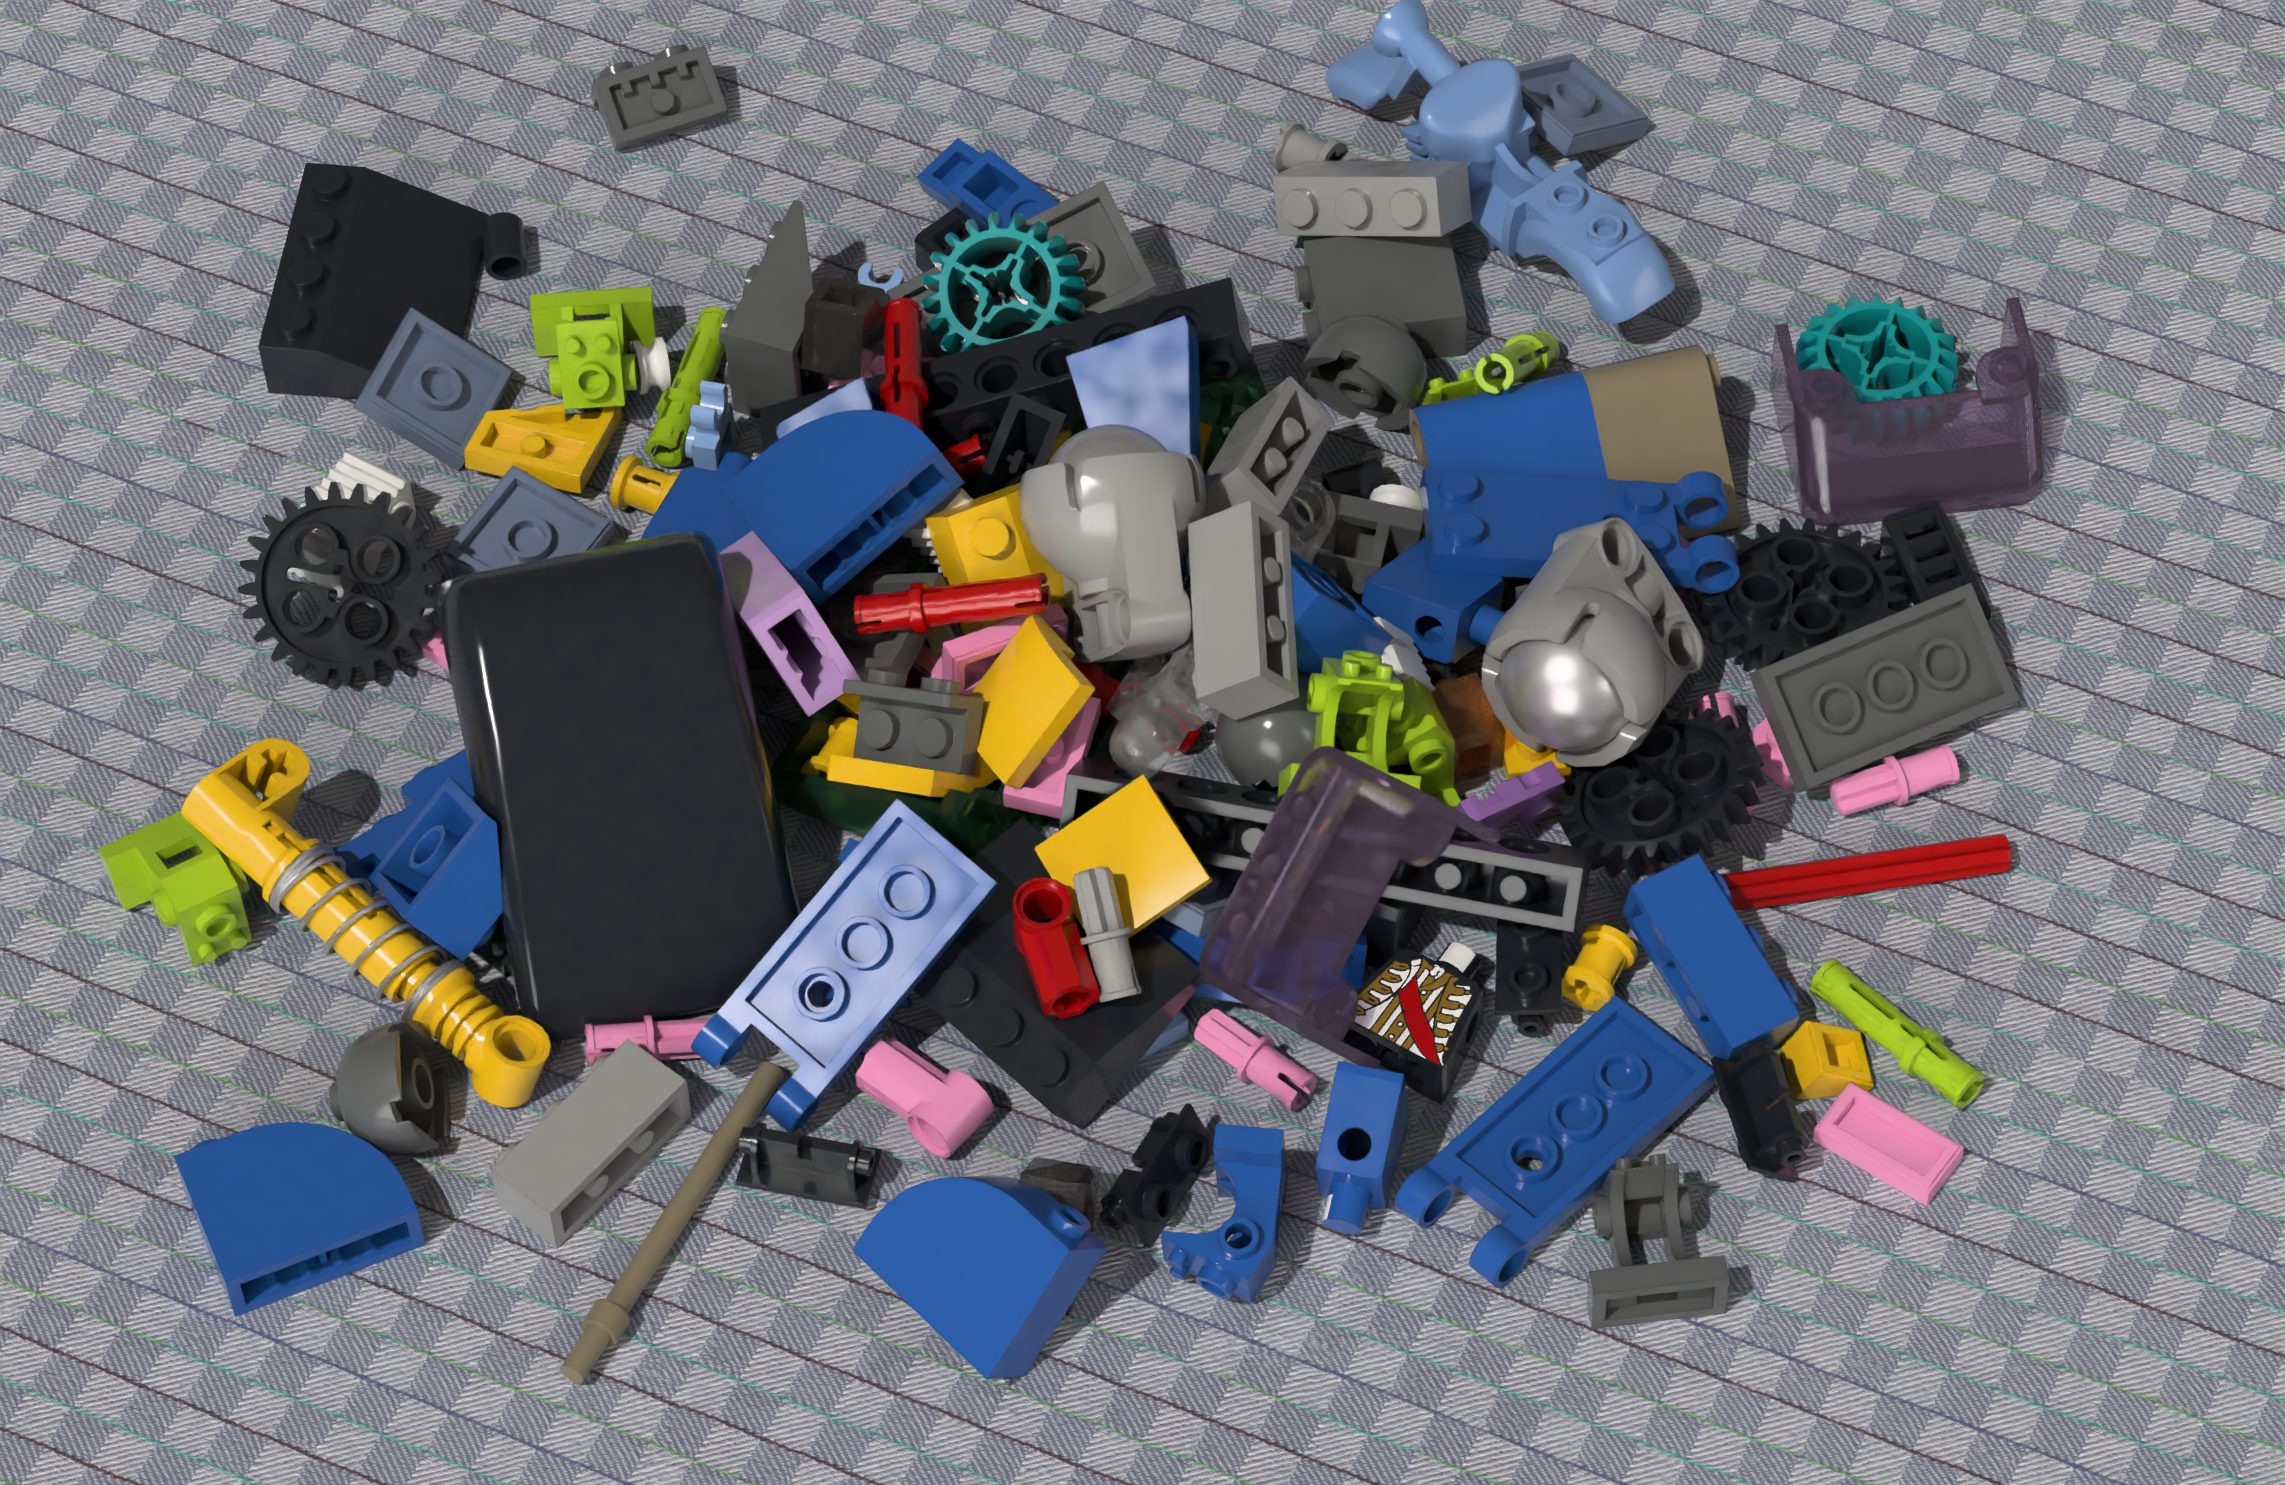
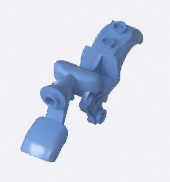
M1403 0L1395 3L1380 17L1371 41L1347 53L1327 69L1325 81L1332 94L1338 98L1349 100L1364 110H1371L1387 95L1395 101L1427 81L1432 88L1426 94L1420 106L1419 119L1400 130L1402 137L1409 139L1405 146L1407 150L1413 152L1409 156L1410 161H1467L1472 221L1464 225L1471 232L1479 229L1485 235V244L1490 250L1497 247L1509 258L1516 253L1520 254L1523 258L1540 254L1557 262L1576 281L1586 295L1593 310L1603 322L1617 324L1629 320L1663 299L1675 288L1676 285L1669 269V263L1663 257L1649 234L1624 206L1606 195L1597 193L1589 186L1584 166L1575 159L1556 171L1532 151L1539 143L1537 133L1533 129L1536 123L1523 108L1521 80L1517 67L1510 60L1502 58L1483 59L1461 67L1448 52L1441 40L1429 31L1427 10L1420 0Z

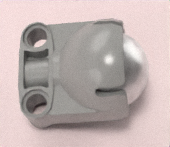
M1107 424L1088 428L1077 433L1057 449L1047 465L1027 470L1022 475L1018 492L1020 519L1033 548L1057 573L1062 575L1065 608L1068 617L1067 645L1075 653L1072 659L1080 663L1146 659L1170 652L1184 644L1188 640L1191 631V608L1186 591L1183 589L1180 560L1189 549L1188 524L1202 519L1207 501L1204 473L1194 454L1183 455L1181 452L1168 451L1154 437L1133 427Z
M1618 517L1608 518L1563 531L1556 537L1553 544V553L1513 607L1506 611L1487 641L1482 663V688L1495 716L1523 744L1536 751H1541L1545 746L1557 749L1556 760L1571 766H1605L1641 745L1651 731L1661 711L1685 677L1700 669L1704 658V647L1702 638L1683 602L1649 550L1626 521Z

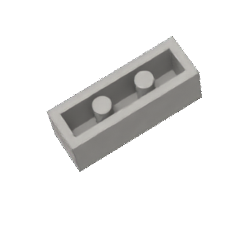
M1303 161L1273 176L1278 235L1441 237L1472 221L1467 161Z
M1289 376L1239 416L1204 476L1207 501L1203 518L1249 500L1254 501L1275 515H1279L1283 511L1333 422V418L1292 376Z
M1252 500L1189 523V552L1186 556V564L1191 584V630L1193 632L1195 662L1192 681L1196 691V699L1236 721L1299 698L1289 523Z
M627 1038L611 1055L605 1054L597 1059L589 1069L585 1080L566 1098H559L554 1101L543 1114L540 1124L521 1142H514L503 1150L495 1163V1167L491 1170L498 1206L552 1246L558 1248L692 1117L687 1081Z

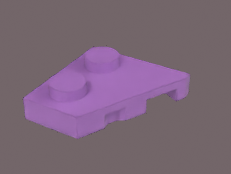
M1551 760L1520 776H1515L1500 783L1494 788L1496 793L1482 801H1479L1476 795L1466 798L1457 805L1445 823L1500 833V830L1518 820L1521 826L1526 828L1555 809V805L1551 800L1566 781Z

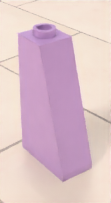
M751 531L719 553L737 621L808 717L844 693L842 692L844 679L862 681L804 590L754 531Z

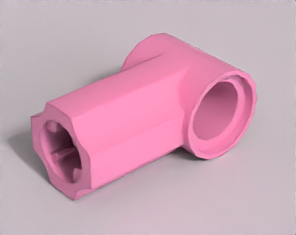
M893 1037L887 1041L880 1039L865 1054L864 1061L855 1074L858 1088L903 1118L909 1131L920 1145L940 1158L946 1159L950 1157L994 1110L992 1100L987 1092L972 1077L958 1070H952L946 1075Z

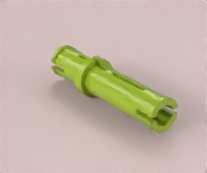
M707 307L701 311L672 386L669 388V391H663L657 403L659 415L654 429L644 446V452L646 455L653 454L650 460L660 466L675 467L682 461L687 433L691 425L692 405L700 406L701 380L714 381L726 350L725 346L721 345L719 341L721 324L727 313L724 309Z
M1542 330L1535 331V334L1527 332L1517 334L1507 340L1503 348L1479 360L1475 368L1476 381L1483 390L1494 394L1500 393L1502 389L1507 390L1510 386L1519 382L1535 381L1543 376L1549 367L1556 363L1560 353L1559 343L1552 334ZM1543 348L1544 353L1536 357L1534 351ZM1500 367L1501 372L1493 376L1491 371Z
M1837 959L1827 961L1816 972L1811 980L1810 986L1812 987L1809 991L1834 1008L1846 1020L1891 1053L1899 1061V1069L1911 1078L1919 1076L1958 1109L1966 1107L1976 1098L1984 1085L1985 1075L1950 1051L1944 1045V1037L1931 1027L1923 1029L1916 1022H1913L1887 999L1852 974Z

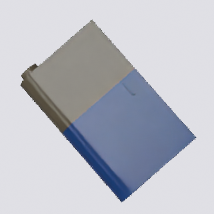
M1698 344L1512 385L1507 390L1502 389L1500 393L1496 394L1481 392L1414 407L1409 410L1411 438L1417 459L1423 469H1461L1465 471L1677 484L1680 479L1690 473L1706 471L1714 473L1722 479L1725 487L1728 513L1721 523L1708 529H1693L1684 524L1677 523L1678 533L1685 539L1742 527L1714 392L1721 388L1720 371L1714 355H1705ZM1700 497L1692 500L1690 503H1705L1713 498Z

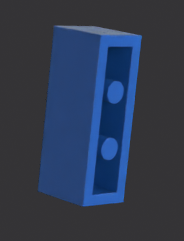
M1696 854L1632 885L1622 914L1711 1057L1716 1056L1737 1063L1744 1057L1743 1049L1752 1042L1765 1041L1773 1049L1781 1046L1795 1030L1800 1018V1005L1797 995L1789 982L1784 978L1777 979L1765 960L1766 951L1758 932L1750 924L1743 925L1731 906V893L1723 877L1717 871L1713 870L1710 872L1700 855Z

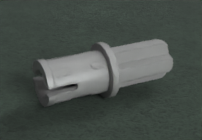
M1101 866L1078 872L1074 875L1073 882L1086 937L1080 938L1081 945L1088 944L1100 992V1003L1142 993L1127 934L1133 933L1132 926L1126 928L1124 926L1112 871L1109 867Z

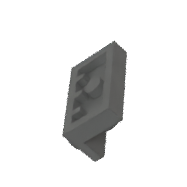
M687 45L673 46L656 54L654 57L655 61L633 67L632 62L617 63L602 70L599 73L600 78L593 79L590 96L594 107L599 106L615 151L727 116L728 108L705 45L691 50L688 49Z
M869 669L867 681L844 679L842 692L861 695L853 758L963 775H974L984 698L960 695L961 682L922 677L920 688L906 687L907 674Z

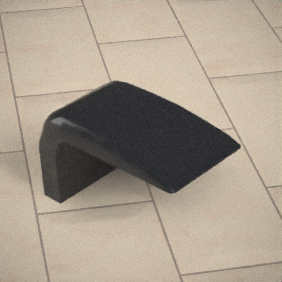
M700 531L678 532L467 574L443 582L435 590L438 619L476 802L497 822L503 891L501 920L522 1017L529 1018L539 1024L548 1034L550 1043L585 1036V1024L601 1025L644 1022V1015H651L652 1021L722 1007L802 911L737 617L723 566L712 539Z

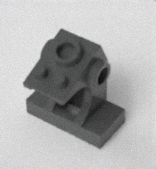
M1303 485L1292 540L1321 546L1316 566L1325 570L1361 606L1365 580L1381 569L1382 561L1394 560L1419 542L1424 519L1423 511Z
M1665 1154L1648 1156L1649 1161L1632 1162V1158L1616 1159V1170L1609 1172L1601 1188L1602 1196L1592 1197V1215L1596 1236H1608L1614 1268L1589 1271L1587 1309L1591 1329L1726 1313L1729 1275L1725 1255L1695 1259L1688 1258L1683 1243L1681 1227L1692 1226L1690 1195L1687 1186L1678 1187V1163L1667 1164ZM1663 1238L1667 1262L1644 1265L1634 1264L1628 1242Z

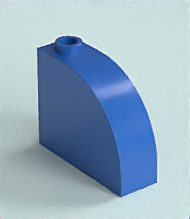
M851 410L818 418L791 431L767 448L719 491L815 603L820 606L961 486L964 481L931 440L908 420L883 411Z
M274 1123L253 1127L221 1139L205 1140L195 1145L191 1150L174 1156L184 1192L235 1317L426 1245L417 1207L403 1177L396 1167L382 1152L370 1143L343 1130L313 1123Z
M987 1175L939 1178L910 1187L898 1194L876 1214L852 1251L988 1380L1025 1376L1108 1247L1089 1230L1091 1227L1090 1222L1078 1210L1059 1203L1050 1194L1025 1181L1007 1176Z

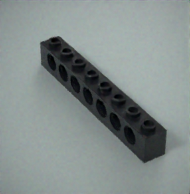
M1231 277L923 362L922 379L927 383L929 391L928 404L923 410L924 433L940 452L972 438L977 433L982 435L987 445H991L1013 392L1071 416V422L1084 419L1085 417L1066 356L1182 316H1186L1196 329L1198 335L1200 386L1254 372L1256 368L1248 317ZM885 373L866 378L865 380L876 388L879 393L880 384L885 379ZM847 384L759 408L763 452L779 440L776 433V427L779 423Z
M1084 756L1066 774L1059 831L1143 774L1203 864L1574 932L1584 912L1593 850L1356 806L1278 799V792Z

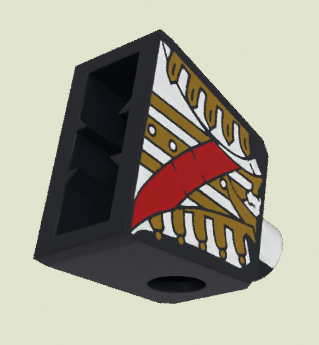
M1458 942L1449 943L1436 961L1411 948L1400 949L1334 1012L1335 1049L1368 1067L1404 1074L1406 1087L1442 1105L1451 1090L1482 1022L1483 989L1477 982L1471 980L1481 967L1480 959L1470 948Z

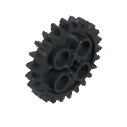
M340 482L330 483L327 500L321 498L315 487H305L306 506L300 507L291 498H283L281 502L287 517L282 521L272 515L264 514L262 520L271 532L268 539L249 536L247 540L261 553L258 560L240 561V567L255 573V582L238 587V593L256 596L257 601L256 605L243 613L244 619H263L265 625L257 632L254 640L256 642H263L273 638L276 639L278 644L271 656L274 662H279L290 654L296 656L292 672L295 676H302L313 664L316 665L318 684H327L333 670L338 669L343 685H353L356 668L361 667L369 681L379 680L378 661L383 660L393 670H399L402 668L401 659L397 653L400 647L413 653H419L422 650L418 641L412 635L415 629L433 632L436 628L429 619L423 616L425 608H437L435 596L428 594L429 586L445 581V575L428 572L426 565L441 554L440 550L420 548L418 543L427 535L430 529L426 525L414 527L410 530L405 526L413 510L410 506H403L393 514L388 512L391 502V494L382 491L371 504L367 503L368 491L365 484L357 483L350 499H345L344 490ZM317 528L324 530L332 541L330 557L319 565L310 563L302 551V543L305 536ZM377 541L386 543L394 554L392 569L380 578L371 575L364 565L366 549ZM343 566L347 567V578L394 588L397 595L395 599L388 600L362 593L348 592L342 595L340 602L337 600L336 589L291 580L288 578L287 572L290 568H298L324 575H340ZM303 590L312 592L320 604L318 618L306 627L297 624L290 613V603L293 597ZM366 602L374 605L382 617V625L379 632L369 639L359 637L351 625V617L354 610Z
M1782 518L1779 524V531L1774 533L1759 523L1756 524L1754 540L1740 533L1734 535V546L1740 571L1739 578L1726 591L1714 594L1701 592V622L1703 625H1710L1709 640L1711 643L1724 642L1723 656L1726 659L1744 654V671L1749 672L1760 664L1769 666L1905 610L1907 598L1904 595L1905 580L1904 577L1895 576V559L1881 560L1882 545L1879 543L1862 548V532L1858 530L1845 538L1838 536L1839 528L1837 522H1832L1822 532L1816 531L1812 518H1807L1802 530H1793L1789 521L1786 518ZM1708 562L1706 567H1715L1724 562Z
M1684 706L1676 719L1669 720L1663 709L1651 731L1638 748L1605 766H1573L1578 778L1567 780L1562 786L1567 797L1557 801L1563 816L1559 819V823L1571 846L1593 850L1591 870L1595 871L1604 866L1609 877L1615 878L1627 867L1632 879L1638 880L1647 867H1653L1657 874L1667 869L1669 863L1675 861L1680 863L1690 858V855L1696 852L1708 858L1713 857L1714 851L1711 843L1716 839L1733 842L1735 837L1730 826L1732 824H1749L1752 819L1746 807L1755 806L1762 802L1757 788L1766 784V779L1761 770L1764 763L1747 729L1744 726L1737 728L1732 716L1727 715L1717 720L1713 710L1707 708L1695 719L1690 707Z

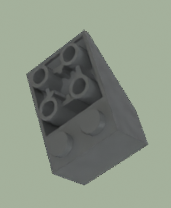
M793 200L783 221H776L771 227L766 244V253L760 265H753L749 269L743 286V297L736 310L730 309L727 311L720 328L719 341L721 345L725 346L727 357L724 379L725 383L731 387L733 410L760 418L759 408L819 392L824 386L802 202Z

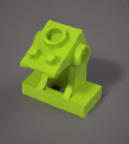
M652 286L530 294V312L536 356L559 355V359H549L551 395L563 396L564 410L625 406L627 391L638 390L636 355L627 354V351L630 350L631 341L639 340L642 345L648 346L652 343L653 338L657 337ZM610 314V317H605V319L575 320V316Z
M1346 650L1343 651L1342 659L1324 657L1321 674L1311 673L1307 688V711L1316 713L1312 765L1291 763L1279 773L1278 799L1407 811L1419 803L1421 776L1388 773L1385 754L1388 720L1399 721L1401 719L1405 690L1404 683L1393 672V665L1381 663L1382 656L1366 651ZM1337 714L1367 717L1365 753L1334 750Z
M1412 676L1407 680L1401 681L1404 683L1405 690L1403 712L1399 721L1388 720L1385 754L1388 773H1391V769L1408 764L1413 770V776H1421L1419 803L1407 811L1389 810V812L1445 823L1461 802L1454 788L1455 741L1431 693ZM1345 715V720L1339 728L1337 724L1335 725V735L1338 737L1344 751L1365 753L1367 717Z
M181 811L98 848L117 900L124 910H130L151 900L163 927L168 929L175 925L177 926L193 967L201 963L213 962L217 956L232 949H241L247 942L252 940L241 898L242 894L250 891L243 870L181 816ZM187 849L191 851L190 855L165 866L162 862Z

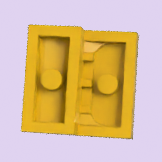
M1039 614L1028 616L969 695L984 698L978 753L1004 785L1018 789L1023 786L1096 689L1070 661L1075 653Z
M978 751L974 775H963L830 755L827 780L932 797L959 796L978 790L998 779L997 775L991 770Z
M1143 774L1034 848L1051 878L1064 884L1071 893L1073 913L1083 928L1084 924L1073 882L1074 875L1087 869L1101 866L1109 867L1112 871L1125 928L1132 926L1133 933L1127 934L1128 939L1213 882L1180 832L1181 829Z

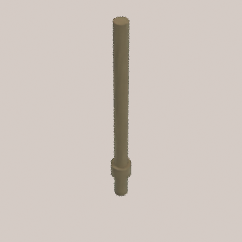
M763 1061L606 1299L596 1300L582 1321L584 1332L560 1367L561 1373L570 1381L578 1384L583 1383L607 1346H615L631 1322L628 1313L739 1146L743 1127L752 1126L783 1079V1071L774 1063Z

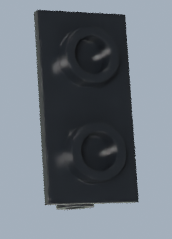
M1497 918L1495 1016L1511 1015L1512 1022L1518 1026V1032L1522 1035L1537 1036L1542 1034L1544 1026L1551 1020V1014H1562L1563 930Z
M1755 1041L1743 1049L1744 1057L1737 1063L1714 1056L1711 1059V1063L1720 1087L1719 1096L1729 1113L1738 1140V1152L1745 1162L1747 1169L1795 1183L1798 1180L1794 1165L1805 1160L1807 1156L1805 1150L1809 1146V1139L1803 1129L1794 1100L1784 1097L1777 1104L1773 1105L1775 1100L1790 1089L1778 1051L1770 1048L1769 1044L1765 1041Z
M1186 1103L1179 1115L1174 1112H1167L1163 1118L1158 1117L1154 1119L1150 1125L1149 1132L1131 1157L1135 1167L1143 1168V1170L1139 1172L1124 1168L1110 1191L1101 1199V1206L1103 1208L1100 1213L1101 1220L1107 1226L1116 1230L1123 1229L1125 1224L1133 1225L1142 1243L1147 1248L1152 1247L1167 1222L1173 1217L1176 1208L1213 1153V1142L1192 1104Z
M758 1122L752 1128L744 1126L741 1131L738 1149L739 1153H744L737 1175L736 1185L866 1209L882 1155V1149L866 1147L863 1141L854 1140L853 1144L767 1129L766 1123Z

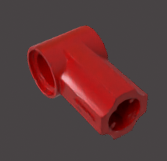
M1041 877L1024 882L1016 890L1013 898L1015 945L1020 954L1025 957L1044 1015H1054L1060 1019H1065L1083 1014L1090 1005L1099 1001L1100 992L1084 945H1081L1080 942L1081 936L1073 916L1072 895L1064 884L1055 879ZM1041 917L1054 919L1047 923L1032 921Z

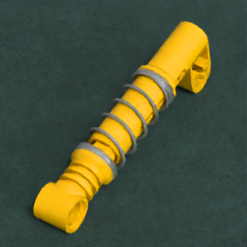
M279 738L263 739L252 744L209 773L192 789L181 808V816L262 887L263 899L277 914L291 912L300 920L298 925L299 933H305L309 930L313 931L326 943L323 948L324 955L338 953L351 965L349 970L350 978L362 974L377 988L375 991L376 1000H381L385 997H388L393 1003H400L406 1000L400 1020L411 1018L420 1022L436 1040L440 1039V1043L447 1050H452V1054L458 1060H464L466 1067L472 1071L471 1081L473 1088L481 1098L492 1105L507 1108L518 1107L532 1097L550 1054L551 1043L545 1030L529 1018L518 1015L503 1016L504 1012L497 1005H491L492 1002L484 994L479 995L480 991L474 986L473 974L460 960L448 961V952L441 945L428 946L422 941V932L410 923H402L397 919L396 909L389 901H376L371 896V884L366 878L351 879L346 874V862L341 856H334L332 848H329L327 844H323L318 838L305 839L288 824L295 817L310 771L308 757L300 747L290 741ZM257 791L263 794L262 800L256 796ZM337 861L338 864L341 866V869L337 867L333 862ZM357 883L363 884V885L365 886V888H366V891H365L362 887H360ZM382 905L388 906L391 909L392 914ZM409 928H413L417 932V935H415ZM434 950L440 951L443 955V962L440 966H436L438 954Z

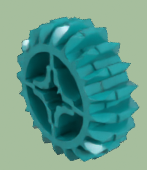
M992 212L988 218L989 229L985 231L980 230L974 219H968L965 226L970 235L969 238L961 242L956 234L952 232L947 233L945 240L953 252L947 256L941 252L934 251L930 256L933 265L942 272L928 273L922 276L924 287L930 291L937 292L924 297L920 301L924 312L936 314L928 321L926 326L932 336L945 334L939 344L945 355L953 354L959 350L963 352L1006 340L990 338L992 335L998 337L1004 327L1012 322L1022 321L1032 325L1030 329L1017 335L1020 336L1070 322L1065 319L1066 316L1079 317L1085 314L1084 304L1077 299L1071 298L1083 293L1087 289L1082 277L1070 276L1081 266L1075 254L1063 255L1068 244L1062 235H1057L1047 240L1049 228L1041 220L1033 224L1026 233V219L1020 213H1015L1010 220L1009 227L1004 228L1000 215ZM1016 252L1015 255L1009 253L1002 264L995 268L985 269L975 265L981 259L995 253ZM1036 259L1050 273L1051 295L1047 307L1039 304L1035 296L1029 294L1027 290L1029 282L1033 277L1030 268ZM961 283L969 287L971 292L979 297V304L974 313L977 322L971 331L960 323L957 314L956 300ZM1010 284L1020 302L1013 299L1006 304L1002 299V305L997 306L987 288L995 291L996 288L1001 286L1005 291V285Z
M1876 292L1869 303H1861L1854 296L1850 295L1847 303H1845V309L1829 303L1826 311L1823 313V317H1811L1810 323L1806 327V332L1800 334V339L1796 343V358L1793 359L1792 376L1795 377L1794 383H1796V393L1799 402L1807 404L1810 420L1825 418L1828 434L1841 428L1846 429L1851 443L1860 434L1870 435L1875 446H1877L1883 435H1891L1901 444L1907 435L1908 429L1923 435L1926 427L1929 426V421H1941L1942 415L1946 412V406L1951 405L1952 399L1956 395V380L1959 377L1960 362L1957 361L1958 354H1955L1956 346L1953 342V335L1944 334L1941 318L1926 320L1927 315L1923 304L1910 310L1904 308L1901 296L1890 304L1882 303Z

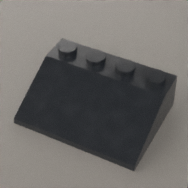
M306 163L258 346L268 392L357 400L410 308L415 309L463 339L484 252L482 223L489 217V214L366 167Z
M1021 818L970 859L997 881L1000 886L916 985L913 991L1052 1114L1084 1130L1208 975L1148 925L1128 939L1142 993L1101 1003L1099 1000L1090 1005L1083 1014L1065 1019H1060L1054 1015H1044L1025 957L1020 954L1015 945L1013 898L1016 890L1024 882L1033 878H1051L1034 849L1048 838L1027 820ZM1073 913L1081 938L1086 937L1085 930ZM1041 917L1032 921L1047 923L1054 919ZM1085 944L1084 948L1095 976L1088 944Z

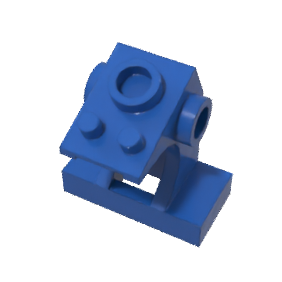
M1216 1123L1213 1154L1218 1197L1233 1199L1236 1204L1233 1215L1221 1227L1209 1233L1191 1234L1161 1231L1164 1261L1172 1265L1169 1273L1173 1277L1184 1280L1187 1273L1196 1276L1195 1281L1201 1288L1216 1297L1229 1300L1232 1295H1235L1251 1303L1276 1265L1282 1204L1285 1203L1288 1180L1284 1130Z

